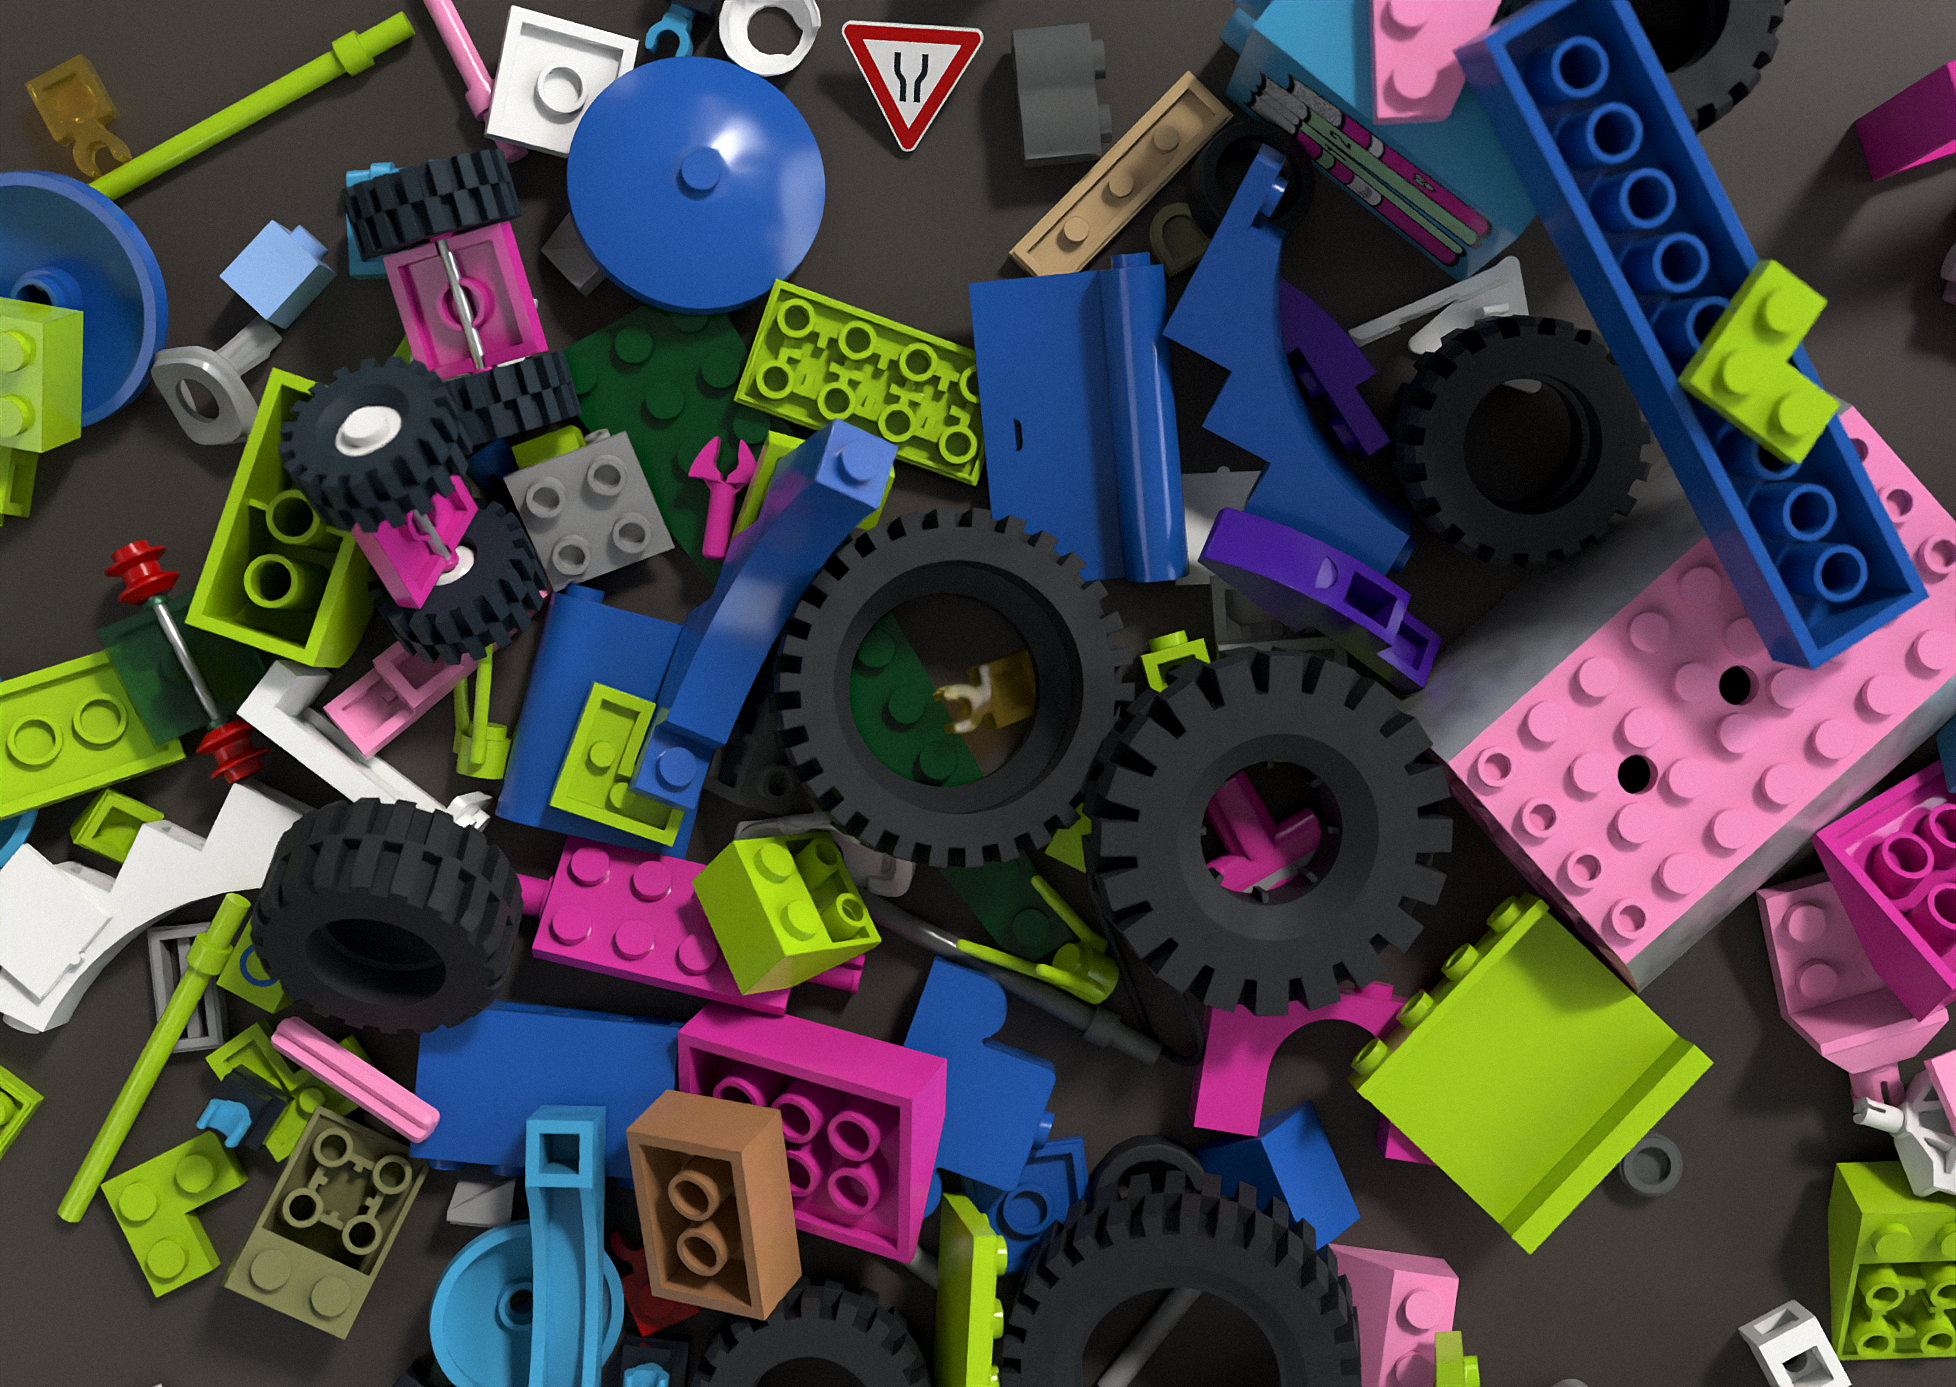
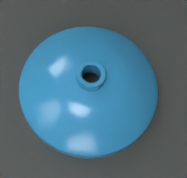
M530 1219L505 1223L477 1236L454 1256L436 1284L429 1308V1335L437 1362L444 1374L456 1387L529 1386L533 1320V1259ZM605 1250L603 1260L602 1366L611 1355L617 1343L624 1319L622 1283L612 1260ZM528 1290L531 1292L526 1302L519 1305L510 1303L512 1295L517 1291Z

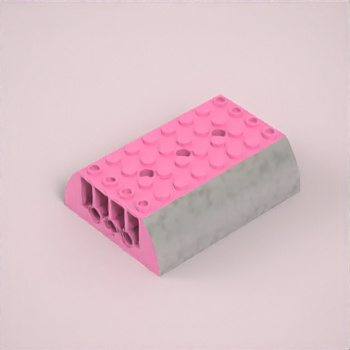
M1828 391L1826 393L1840 403L1836 412L1930 596L1929 598L1815 670L1773 661L1664 455L1650 468L1646 482L1637 479L1632 484L1628 495L1636 498L1638 501L1629 515L1626 517L1615 513L1607 521L1613 529L1611 535L1599 545L1588 540L1581 543V555L1568 561L1561 562L1554 558H1548L1544 567L1536 568L1434 659L1424 689L1406 695L1401 690L1394 694L1401 701L1397 706L1399 711L1416 717L1432 741L1433 745L1425 750L1424 753L1427 759L1443 765L1450 794L1587 949L1635 995L1640 993L1807 846L1815 833L1833 823L1956 714V522L1854 406ZM1732 666L1743 669L1750 679L1748 696L1736 705L1725 701L1719 691L1721 675ZM1639 755L1649 765L1650 779L1644 789L1630 794L1619 784L1618 768L1627 757Z

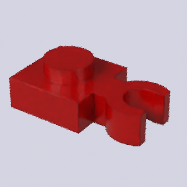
M622 1226L614 1228L610 1234L612 1249L619 1258L630 1262L632 1266L631 1269L622 1272L619 1277L625 1299L642 1337L701 1313L703 1307L652 1296L644 1243L633 1244L627 1239Z

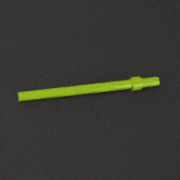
M403 11L361 34L352 30L332 41L333 49L87 185L95 188L111 201H114L348 72L353 77L375 65L373 60L375 56L412 37L416 33Z
M227 893L207 932L197 934L186 955V961L189 965L57 1209V1213L62 1219L69 1222L81 1221L212 976L222 973L234 950L230 943L251 906V903L245 897L235 893Z

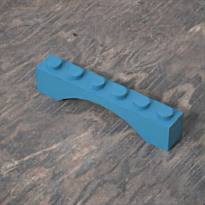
M541 1105L526 1120L525 1189L529 1207L533 1259V1320L528 1387H601L606 1106Z

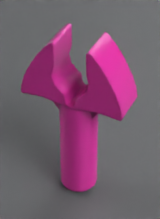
M718 436L709 441L701 450L688 474L692 479H703L710 489L702 555L708 560H725L729 548L736 495L747 485H750L757 465L753 453L742 439L740 440L738 452L739 464L737 469L728 475L725 482L723 481V474L717 468L716 462L721 446V439Z

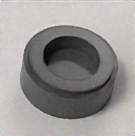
M1649 1130L1614 1168L1621 1182L1633 1192L1646 1197H1656L1669 1192L1676 1186L1682 1175L1683 1160L1679 1149L1670 1139L1657 1131Z

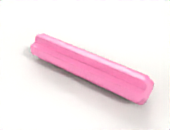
M295 1016L289 1019L285 1018L277 1026L276 1031L271 1037V1044L274 1049L412 1142L420 1143L423 1140H427L438 1125L441 1117L438 1110L301 1018Z

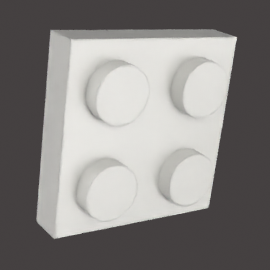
M512 5L508 11L484 137L568 159L570 146L582 116L590 104L607 86L625 73L633 70L639 41Z

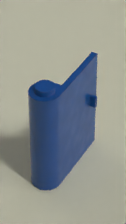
M569 583L565 594L552 591L495 815L528 826L685 860L703 788H701L695 810L684 814L673 847L548 804V799L592 681L657 704L683 627L681 624L602 604L604 591ZM641 745L640 750H639V753H638V755H637L635 764H636L637 759H638V757H639V754H640L642 745Z

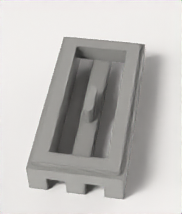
M212 920L147 928L157 1023L174 993L169 939L177 938L181 980L189 965L186 961V955L194 942V936H197L200 932H207ZM213 975L204 991L208 1035L205 1036L200 999L187 1023L188 1038H179L171 1053L220 1048L230 1041L225 988L216 984L220 975Z

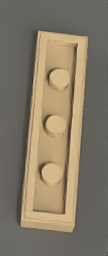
M1188 70L1009 252V257L1029 277L1082 272L1204 149L1211 138L1218 134L1232 120L1234 115Z

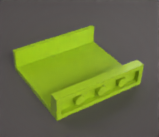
M1525 892L1519 899L1514 895L1508 897L1491 913L1486 922L1491 928L1474 946L1466 943L1447 959L1441 969L1446 976L1428 994L1423 990L1419 991L1403 1005L1396 1016L1400 1024L1383 1042L1379 1038H1375L1360 1050L1351 1063V1067L1355 1071L1347 1080L1357 1092L1381 1111L1531 1255L1714 1062L1695 1044L1677 1035L1547 911L1550 907L1541 898Z

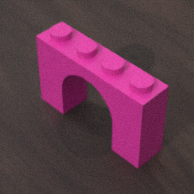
M1373 981L1362 990L1356 985L1354 988L1337 986L1341 1001L1313 1011H1309L1297 1000L1288 1002V1016H1255L1244 1005L1236 1004L1234 1013L1206 1005L1202 1025L1206 1048L1202 1061L1195 1068L1188 1112L1193 1127L1257 1137L1269 1065L1275 1051L1288 1035L1301 1026L1314 1021L1337 1019L1355 1023L1367 1029L1374 1038H1379L1383 1042L1400 1024L1396 1016L1410 998L1392 995L1393 985ZM1418 989V992L1423 990L1427 994L1431 991L1430 989ZM1380 1111L1374 1145L1385 1158L1438 1166Z

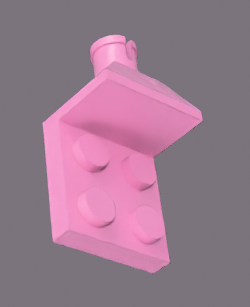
M1826 871L1756 890L1781 1017L1821 1056L1848 1071L1851 1083L1850 1094L1854 1106L1857 1100L1863 1096L1884 1104L1881 1091H1887L1888 1101L1891 1106L1896 1107L1903 1103L1906 1095L1904 1085L1900 1080L1897 1063L1898 1061L1915 1057L1949 1021L1947 1008L1943 1007L1920 1023L1874 971Z

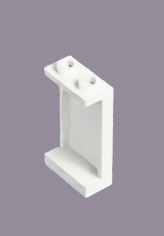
M276 660L236 712L354 803L361 797H379L381 803L395 804L398 799L416 802V808L433 813L435 808L453 815L455 823L463 827L470 824L481 832L491 819L484 811L493 800V797L484 790L457 796L446 808L376 754L366 760L334 722L312 706L334 677L324 667H312L295 660Z

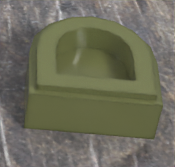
M1179 202L1165 206L1155 215L1148 234V244L1157 264H1164V274L1167 281L1200 263L1212 240L1204 234L1192 218L1189 204Z

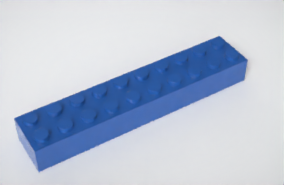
M1535 0L1454 49L1453 53L1772 660L1815 670L1929 598L1930 596L1836 411L1801 463L1787 464L1677 383V380L1759 259L1628 0ZM1800 341L1786 363L1826 392Z

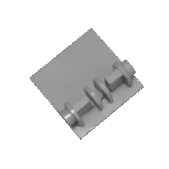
M608 429L594 431L584 437L586 446L503 476L555 592L567 588L569 583L578 584L675 548L626 431L610 436Z

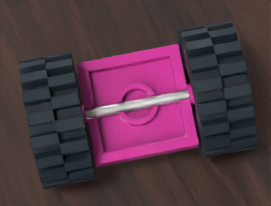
M481 150L472 154L464 153L447 159L441 158L429 161L419 166L399 169V171L394 173L382 174L373 177L372 180L361 181L353 184L351 187L344 188L340 192L360 258L365 259L384 254L389 255L382 257L413 358L425 363L429 372L434 369L441 380L470 372L471 375L444 382V385L471 433L468 436L472 446L551 424L582 413L563 350L498 367V364L549 350L509 222L521 217L522 212L503 150Z
M388 356L385 366H379L375 358L361 360V370L350 373L347 366L334 371L333 374L337 379L336 381L325 386L319 380L308 389L313 398L308 403L297 400L290 409L296 422H283L280 435L285 442L278 444L279 455L285 462L284 466L318 517L327 525L333 521L338 530L351 532L370 561L368 572L373 581H369L367 584L369 594L374 600L373 603L397 640L409 654L414 656L418 653L422 661L435 664L439 655H441L446 665H457L461 663V656L464 653H469L473 661L487 657L485 647L495 642L500 650L512 643L508 633L513 628L524 632L532 623L527 611H540L544 599L539 591L547 590V578L542 571L545 568L518 518L512 511L507 514L504 506L495 501H492L486 508L481 498L471 497L461 477H464L469 466L464 455L472 454V442L468 436L471 433L440 376L434 369L429 372L425 363L415 359L407 366L401 356Z

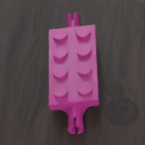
M568 834L555 876L552 875L549 881L516 873L522 887L521 897L524 901L522 914L539 918V927L532 946L534 958L781 1017L785 1015L789 996L793 988L742 996L691 883L708 865ZM861 954L805 982L847 991L850 994L856 995L866 955Z

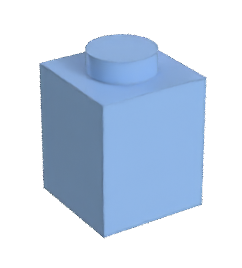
M271 220L226 268L220 277L266 321L286 330L337 274L321 260L329 251L305 228L298 225L291 232L279 223Z

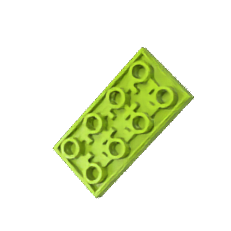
M775 279L734 402L816 432L837 418L898 446L895 460L975 487L986 458L975 350Z
M964 1192L942 1193L933 1352L935 1387H1000L999 1369L997 1363L992 1361L993 1339H1000L1004 1329L1002 1304L995 1296L997 1276L1005 1275L1007 1269V1246L1004 1237L997 1235L990 1227L987 1214L980 1213Z

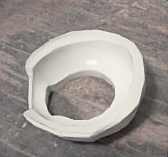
M724 0L719 16L720 40L728 58L736 65L762 77L784 74L793 70L810 50L817 31L821 26L820 13L815 0ZM766 7H778L792 15L797 26L803 30L799 45L790 55L764 54L751 45L747 29L750 19L756 12Z

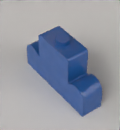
M938 955L935 956L903 1047L947 1059L945 1118L923 1219L933 1213L940 1202L944 1178L942 1168L1010 1192L1015 1190L1031 1148L1043 1150L1055 1116L1054 1113L1045 1110L1056 1080L1053 1062L1044 1057L989 1038L1000 1030L1006 1020L1008 997L1005 989L991 976Z

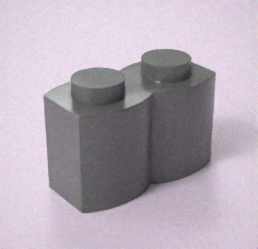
M1089 23L1012 30L1010 40L1023 168L1099 161L1102 153V144L1112 143L1109 104L1098 105L1095 80L1106 78L1103 40L1091 39Z

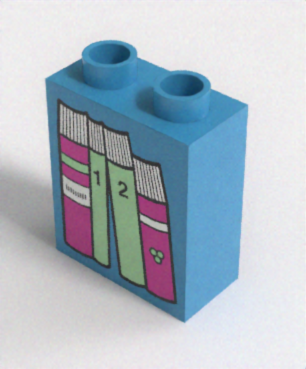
M1232 0L1238 8L1223 28L1219 39L1237 52L1240 57L1224 95L1256 121L1276 124L1295 136L1310 155L1312 165L1455 280L1458 282L1467 280L1516 240L1536 216L1537 211L1467 78L1450 115L1444 122L1373 125L1368 0Z

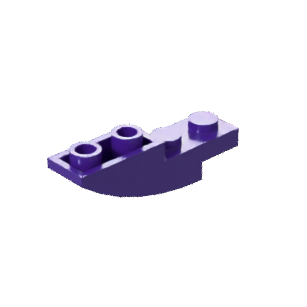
M1280 277L1279 303L1282 334L1287 356H1290L1296 364L1291 370L1297 386L1309 401L1318 398L1331 419L1325 423V427L1339 450L1345 455L1353 451L1358 461L1391 442L1356 389V387L1366 382L1377 372L1354 341L1331 316L1306 294Z
M1228 507L1218 511L1197 562L1295 633L1313 626L1406 695L1425 688L1442 637L1406 611L1411 594L1357 559L1295 529Z

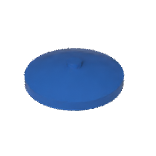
M695 56L672 57L644 64L625 73L607 86L590 104L580 120L570 146L566 171V193L571 221L576 234L594 264L609 280L634 298L651 306L681 314L711 315L735 311L764 299L770 295L775 279L786 282L799 268L812 246L823 217L825 175L819 148L807 122L791 101L775 86L759 75L727 61Z
M17 170L0 173V297L83 311L81 428L107 419L130 405L144 391L152 380L151 369L154 365L155 353L165 349L169 323L168 300L164 280L154 253L145 237L126 213L95 188L66 175L49 171Z

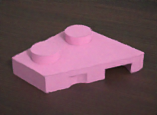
M1368 0L1373 125L1444 122L1450 115L1466 80V76L1453 50L1489 29L1501 0Z

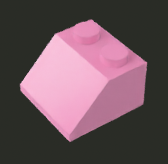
M1329 1243V1247L1337 1257L1338 1276L1346 1274L1352 1289V1305L1357 1307L1362 1387H1433L1435 1332L1452 1331L1459 1282L1457 1275L1448 1263L1441 1258Z

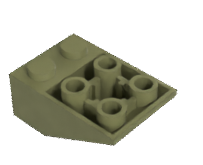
M317 1105L251 1222L219 1285L345 1340L430 1169L428 1159L409 1157L410 1147Z

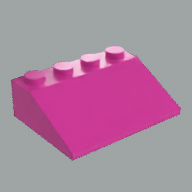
M1941 759L1818 831L1811 838L1874 971L1919 1023L1956 1000V793H1948Z
M711 1000L677 1032L679 1091L779 1109L781 1111L796 1229L910 1264L916 1253L945 1118L947 1059L788 1014L781 1017Z

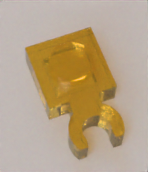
M79 54L24 84L53 139L63 146L76 140L73 157L77 167L84 174L95 180L102 177L100 169L95 163V155L103 147H109L113 157L121 163L125 164L131 161L130 150L126 143L107 131L104 126L120 117L88 58Z
M1020 649L967 669L973 687L966 684L947 685L939 688L933 694L935 702L955 698L961 705L959 719L943 726L946 734L970 732L980 724L982 717L987 730L999 729L1033 715L1035 708L1036 684L1028 651Z

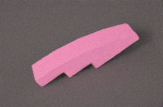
M545 569L542 571L547 578V590L539 591L544 599L542 607L550 600L552 591L555 592ZM528 610L527 614L531 618L538 611ZM513 628L508 633L509 637L513 636L518 629ZM397 641L372 660L374 668L323 708L327 716L362 756L368 760L446 696L457 683L468 677L477 668L478 660L473 661L469 653H464L461 656L460 664L446 665L441 655H439L435 664L422 661L418 653L412 656ZM496 642L493 643L494 653L499 648Z

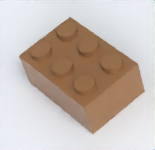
M666 1089L625 1130L652 1296L765 1321L778 1302L784 1298L802 1275L781 1111L774 1108Z

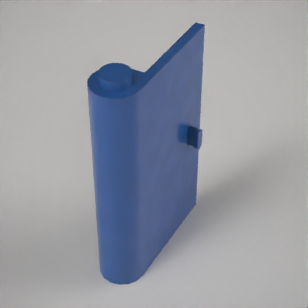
M1150 252L1110 256L1111 269L968 283L992 519L999 521L1011 515L1027 521L1024 532L1033 535L1044 530L1057 538L1059 541L1053 548L1056 553L1063 556L1074 551L1087 564L1078 572L1085 582L1115 578H1126L1130 582H1158L1189 576L1190 568L1170 338L1162 334L1168 323L1164 264L1151 265Z

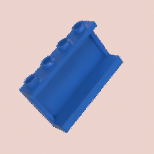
M493 1000V1003L475 1017L471 1016L460 1025L448 1029L442 1024L433 1032L421 1033L415 1095L438 1110L441 1117L434 1132L427 1140H423L420 1143H414L410 1140L409 1157L427 1158L428 1166L439 1170H462L467 1167V1163L492 1165L491 1172L497 1175L510 1177L525 1176L526 1120L541 1105L606 1106L605 1176L618 1177V1185L635 1189L625 1130L666 1089L677 1091V1032L688 1022V1019Z

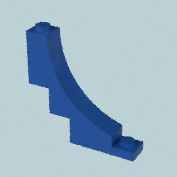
M1263 143L1162 334L1230 370L1209 407L1202 427L1267 461L1246 498L1242 512L1268 519L1318 539L1357 559L1383 576H1386L1389 570L1399 574L1416 545V540L1410 537L1413 513L1382 495L1361 478L1335 451L1317 426L1301 397L1289 364L1282 334L1279 303L1280 266L1286 231L1256 215L1259 212L1270 218L1289 182L1278 175L1286 155Z
M835 418L777 462L758 521L731 539L712 598L687 613L627 789L628 791L685 813L695 810L715 749L726 745L748 692L770 648L796 603L838 545L856 526L879 508L898 446Z

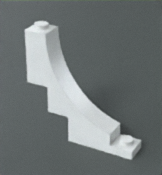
M255 779L234 782L207 839L170 821L160 820L142 824L116 879L78 860L54 864L56 868L114 917L84 951L86 955L85 961L72 965L44 998L39 999L2 967L0 971V1012L4 1013L3 1021L17 1030L32 1034L40 1033V1031L45 1032L68 1023L84 993L103 968L128 943L156 922L180 908L220 893L261 888L276 845L282 834L289 830L292 824L313 810L317 812L319 810Z

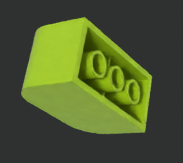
M273 367L185 623L312 667L339 668L349 660L356 650L375 607L367 582L373 581L368 572L370 561L351 532L338 530L333 521L327 525L318 517L284 466L285 462L279 455L278 444L285 442L280 435L283 422H296L290 409L297 400L308 403L313 398L308 389L317 382Z

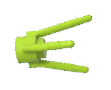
M493 644L485 647L487 657L478 660L473 721L469 722L467 677L462 679L453 688L455 737L452 752L458 754L457 773L477 778L504 779L517 725L512 737L506 738L507 726L488 722L493 664Z
M1040 875L1032 877L1031 883L1033 887L1081 939L1080 943H1068L1062 946L1054 956L1052 967L1046 964H1036L964 939L958 940L955 944V948L959 952L1048 982L1091 1004L1100 1003L1107 999L1118 982L1119 968L1116 961L1104 954L1108 944L1107 939L1092 931L1058 892Z

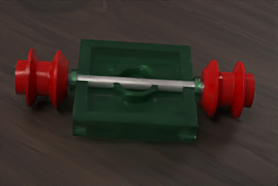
M147 540L128 544L111 554L110 557L114 564L104 571V575L106 577L122 578L126 589L117 598L119 603L134 606L143 605L144 611L97 630L96 637L154 749H160L206 728L209 733L203 737L196 752L198 755L213 754L219 765L210 775L211 780L225 777L228 785L231 786L234 782L244 781L265 769L261 758L268 755L271 750L270 748H254L249 737L256 728L244 720L232 722L231 716L237 714L236 712L267 673L254 646L186 624L185 620L196 589L175 598H169L168 593L173 589L180 574L178 571L162 570L158 560L166 552V547L164 545L150 547Z

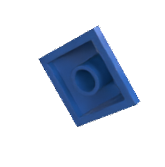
M1310 1099L1260 1120L1257 1137L1229 1133L1194 1148L1205 1173L1222 1175L1220 1194L1234 1197L1239 1181L1257 1187L1256 1208L1264 1211L1272 1197H1276L1289 1206V1230L1302 1218L1316 1229V1250L1332 1242L1361 1218Z

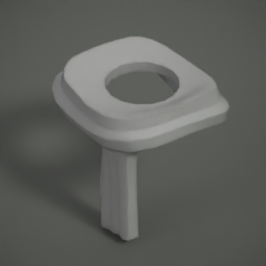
M256 316L235 337L215 352L199 346L163 349L155 353L154 365L151 369L152 378L188 437L194 442L203 445H228L248 441L258 412V406L240 377L269 358L270 352L282 341V337L262 316ZM184 379H193L210 390L219 406V416L217 418H206L198 414Z

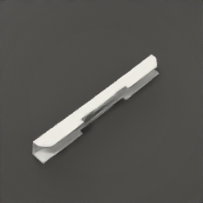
M1503 262L1467 280L1465 279L1348 330V336L1359 348L1401 330L1399 325L1442 308L1453 301L1465 302L1510 282L1506 273L1507 266Z

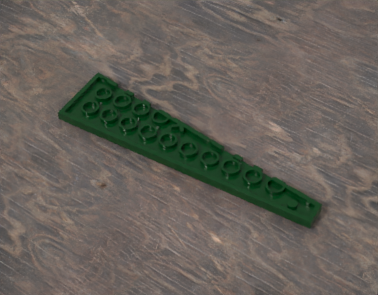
M646 303L563 350L582 411L577 416L591 433L600 429H608L610 436L626 431L667 529L715 588L724 560L712 561L702 555L710 489L703 479H692L688 476L694 460L706 444L718 436L721 439V446L716 462L717 468L723 474V481L725 482L728 475L736 470L739 464L738 452L741 439L748 445L756 462H758L769 430L795 438L796 436L786 420L734 402L750 353L727 312L711 315H690L666 311ZM748 485L736 495L730 538L744 502ZM850 533L832 552V554L829 556L827 560H829L833 555H835L838 550H840L841 548H843L844 546L853 541ZM892 609L877 620L863 638L851 668L849 699L852 715L860 736L875 757L896 774L919 784L951 787L967 784L984 777ZM774 641L768 652L770 658L777 656L780 642ZM1025 848L1018 851L1019 858L1003 863L988 861L984 862L983 867L973 868L957 866L937 867L1005 953L1034 962L1074 939L1064 920L1033 887L1031 883L1032 877L1039 875Z

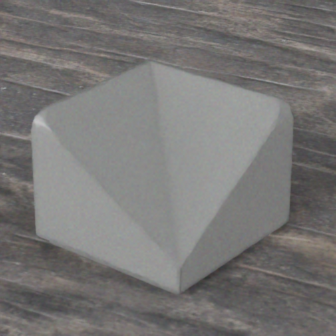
M569 212L542 247L541 251L575 288L587 297L607 277L594 264L576 234Z
M467 1163V1167L462 1169L447 1211L446 1221H450V1224L495 1228L499 1225L516 1221L524 1212L525 1176H501L491 1172L492 1165Z

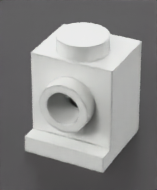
M1794 1299L1738 1328L1743 1339L1749 1344L1771 1387H1848L1852 1385L1816 1316ZM1799 1355L1794 1363L1783 1365V1362Z

